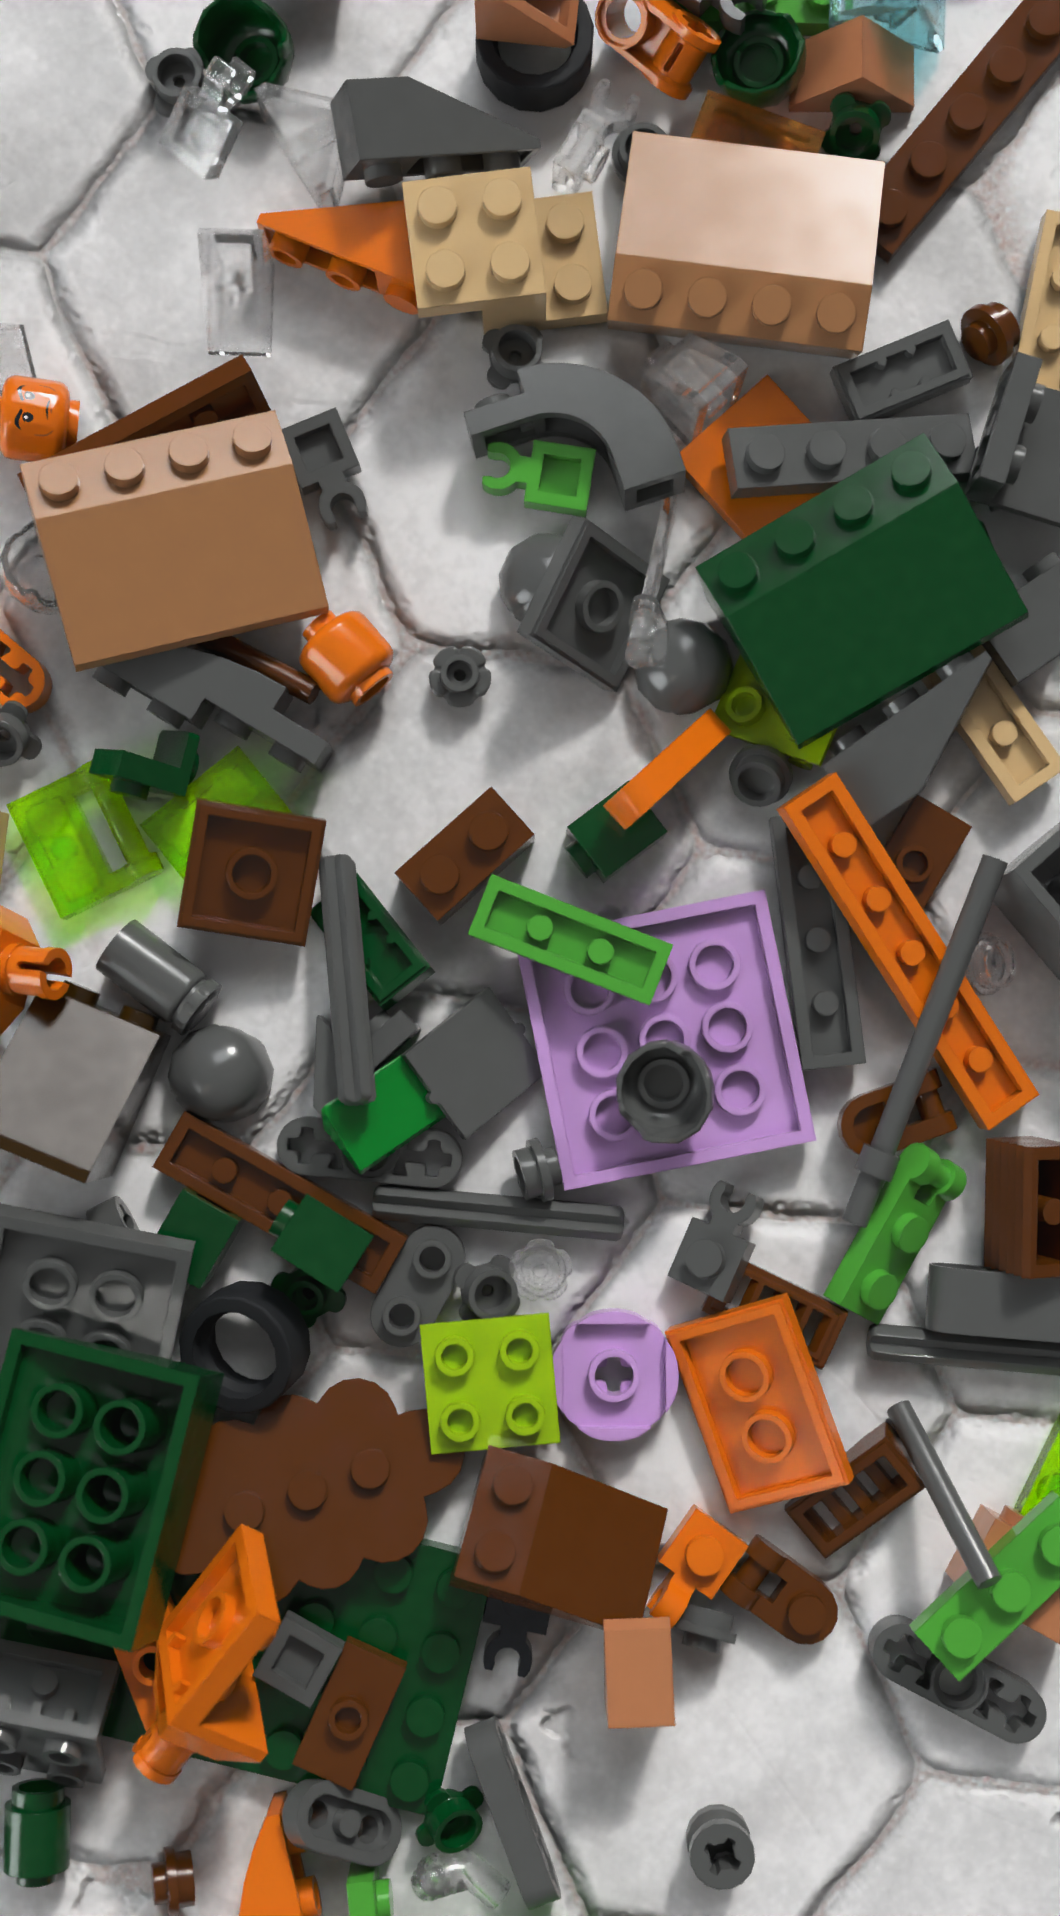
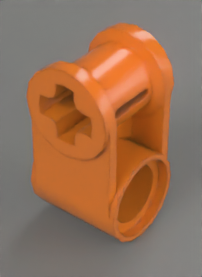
M599 0L595 10V26L601 39L638 68L645 78L660 91L672 98L686 100L693 90L690 81L708 53H715L722 43L716 31L697 16L684 10L673 0H633L641 14V23L637 32H635L627 25L624 17V9L628 0Z

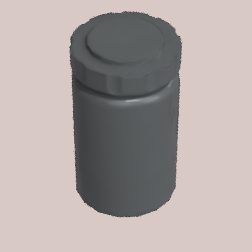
M135 919L124 926L112 939L96 964V969L158 1018L164 1022H172L171 1028L182 1036L201 1022L216 1002L222 985L213 978L206 980V975L202 970Z

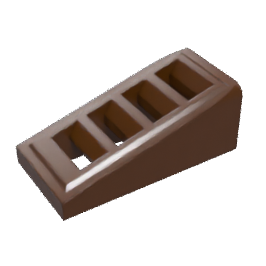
M748 1262L744 1275L750 1277L751 1280L739 1306L758 1301L766 1285L774 1289L772 1297L788 1292L790 1298L798 1301L794 1312L802 1332L813 1309L823 1313L807 1346L814 1367L822 1370L847 1319L848 1310L833 1301ZM707 1295L702 1304L701 1311L711 1315L728 1310L729 1308L725 1307L727 1303Z
M887 1421L864 1436L846 1452L854 1478L849 1485L842 1487L859 1506L853 1513L834 1492L839 1487L793 1498L785 1504V1512L825 1559L925 1488L899 1435ZM882 1456L898 1472L894 1478H891L877 1461ZM861 1471H864L879 1489L873 1496L856 1477ZM820 1501L823 1502L840 1523L833 1530L813 1508Z

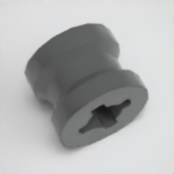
M723 1804L708 1805L698 1810L690 1819L686 1830V1843L690 1864L696 1877L706 1886L717 1890L732 1889L742 1884L751 1874L755 1863L754 1846L750 1838L749 1828L743 1816L734 1808ZM724 1851H728L731 1853L730 1856L725 1855L723 1857H717V1859H714L717 1853H722Z

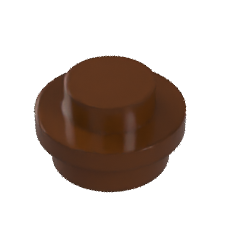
M990 302L987 305L977 304L967 310L961 319V341L966 352L973 359L989 366H998L1010 358L1013 348L1020 339L1019 325L1013 313L1006 306L998 302Z
M173 1845L163 1847V1861L151 1863L154 1905L166 1904L168 1916H179V1908L195 1906L192 1855L190 1850L175 1852Z

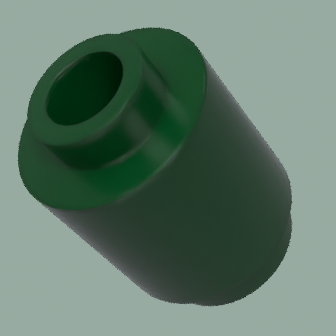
M47 1778L28 1779L12 1786V1797L5 1803L3 1872L8 1876L15 1877L16 1883L19 1886L30 1888L47 1886L56 1881L57 1874L64 1872L70 1866L71 1799L65 1795V1786L54 1784Z

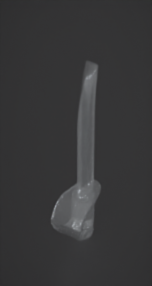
M678 495L663 499L642 594L635 596L632 601L629 621L630 632L625 651V661L632 668L638 669L644 666L659 667L667 658L669 640L668 621L657 600L673 530Z

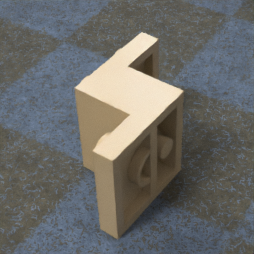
M530 166L402 182L419 318L481 311L484 335L491 329L500 330L511 324L533 326L540 331L607 322L608 310L592 191L534 198Z

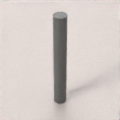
M905 1400L894 1404L887 1410V1414L978 1589H985L1001 1580L1002 1576L910 1401Z

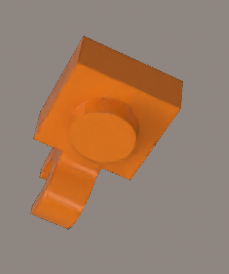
M693 1504L657 1555L659 1562L670 1569V1572L648 1600L646 1606L651 1609L649 1614L653 1617H670L672 1629L684 1613L695 1589L709 1599H713L749 1547L747 1543Z

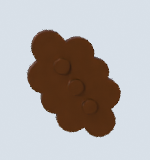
M361 1378L342 1380L328 1388L318 1403L294 1394L281 1396L271 1406L262 1409L253 1425L239 1420L219 1421L211 1426L175 1572L183 1575L201 1574L242 1523L264 1535L276 1602L287 1597L299 1581L322 1590L338 1588L354 1576L364 1558L387 1563L399 1561L414 1552L424 1538L428 1523L424 1497L441 1491L453 1482L461 1471L465 1452L431 1455L427 1409L411 1410L398 1415L388 1392L375 1382Z

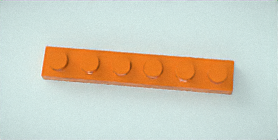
M836 772L827 774L776 810L916 1028L947 947ZM964 976L933 1057L980 1129L989 1131L1037 1097L1039 1093Z

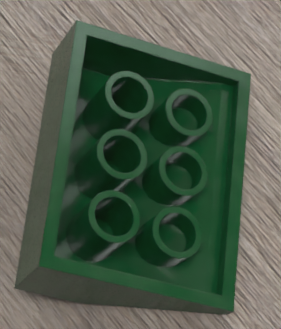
M925 433L920 434L695 567L707 601L799 750L942 668L955 658L968 653L1029 617L1025 604L962 488Z
M12 1328L0 1372L1 1616L130 1653L159 1639L225 1373L158 1356L22 1328Z

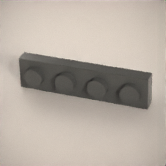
M969 413L728 428L722 437V446L731 499L822 493L922 433H925L958 483H967L976 456Z
M781 816L771 817L769 819L770 837L794 1032L802 1071L866 1063L849 923Z

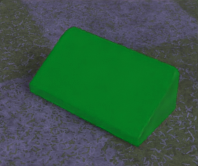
M401 1055L374 1072L376 1086L374 1102L359 1106H348L340 1102L337 1097L326 1104L321 1110L323 1129L360 1175L446 1117L437 1104H430L426 1101L427 1090Z

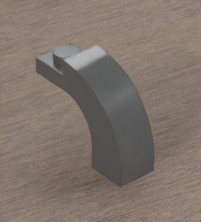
M545 363L517 369L520 394L512 397L508 394L492 395L479 401L474 409L463 412L476 459L488 455V444L493 442H504L514 447L543 437H568L596 449V452L605 460L614 477L625 511L685 492L686 469L676 440L664 417L640 391L615 375L600 369L571 363Z

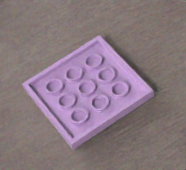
M765 889L611 920L673 944L650 1006L518 955L565 1191L816 1141ZM677 1040L689 1046L701 1056L712 1072L715 1084L713 1109L701 1130L679 1144L651 1143L644 1140L641 1134L619 1112L616 1077L627 1056L650 1041Z

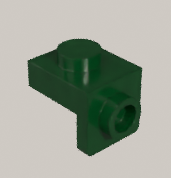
M163 730L159 734L153 759L125 750L95 749L89 774L112 780L110 792L137 800L147 801L149 792L159 795L185 797L188 785L194 780L199 767L197 749L200 736L188 731Z

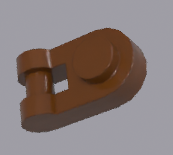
M936 1067L928 1069L915 1102L921 1119L906 1125L897 1151L905 1149L910 1144L922 1143L958 1128L952 1110L944 1109L937 1089L943 1085ZM895 1082L853 1097L840 1110L837 1120L838 1135L845 1147L853 1153L860 1155L864 1143L871 1145Z
M756 1534L746 1550L749 1556L737 1573L731 1571L719 1589L734 1603L750 1611L795 1643L812 1645L824 1640L833 1631L838 1619V1606L830 1588L819 1577L764 1537ZM772 1572L781 1577L782 1580L772 1594L768 1596L759 1590L758 1587L768 1573Z

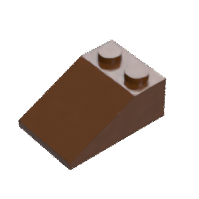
M489 1445L480 1466L449 1586L603 1630V1619L643 1618L668 1509L553 1463Z

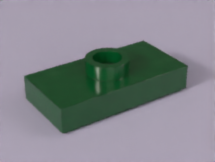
M356 873L366 986L368 992L384 1011H387L432 976L435 971L364 880ZM320 901L312 908L310 916L324 933L322 903Z

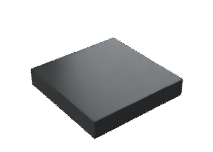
M572 516L517 633L600 688L617 692L670 579L587 518Z

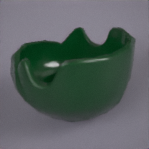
M214 0L203 9L193 33V47L203 62L206 79L220 94L226 95L229 99L244 105L264 102L288 82L295 52L293 40L283 19L265 2L261 0Z
M757 9L745 11V31L741 35L733 34L724 27L719 30L718 35L722 43L717 51L711 54L712 71L719 88L732 102L753 110L776 106L796 90L804 74L807 56L806 41L794 19L788 13H775L773 10L764 9L762 12Z

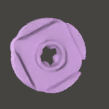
M607 1308L590 1312L579 1320H575L567 1325L562 1337L554 1347L553 1364L557 1406L570 1422L592 1438L615 1442L639 1437L650 1430L651 1425L660 1420L665 1411L667 1413L675 1400L679 1372L674 1351L659 1327L636 1312L619 1308ZM609 1357H619L621 1366L632 1368L631 1379L621 1380L620 1390L614 1392L607 1390L605 1380L595 1379L596 1369L605 1367Z

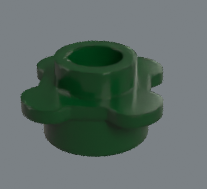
M850 92L837 94L832 99L830 110L833 114L830 127L821 134L820 143L823 150L830 155L876 160L881 151L879 139L882 128L891 121L889 106L883 101H875L872 104L858 101ZM851 124H860L862 127L861 131L858 133L851 132Z
M295 1267L290 1273H277L271 1283V1287L282 1291L300 1309L308 1328L316 1323L317 1317L328 1311L333 1313L340 1312L347 1301V1295L343 1289L337 1293L298 1267ZM304 1288L311 1289L314 1292V1296L309 1297L305 1295Z
M468 1786L463 1791L439 1788L431 1792L424 1801V1806L427 1810L424 1821L415 1832L420 1845L429 1847L435 1844L439 1851L452 1854L460 1852L473 1844L480 1835L483 1825L482 1818L477 1811V1808L484 1801V1795L477 1786Z

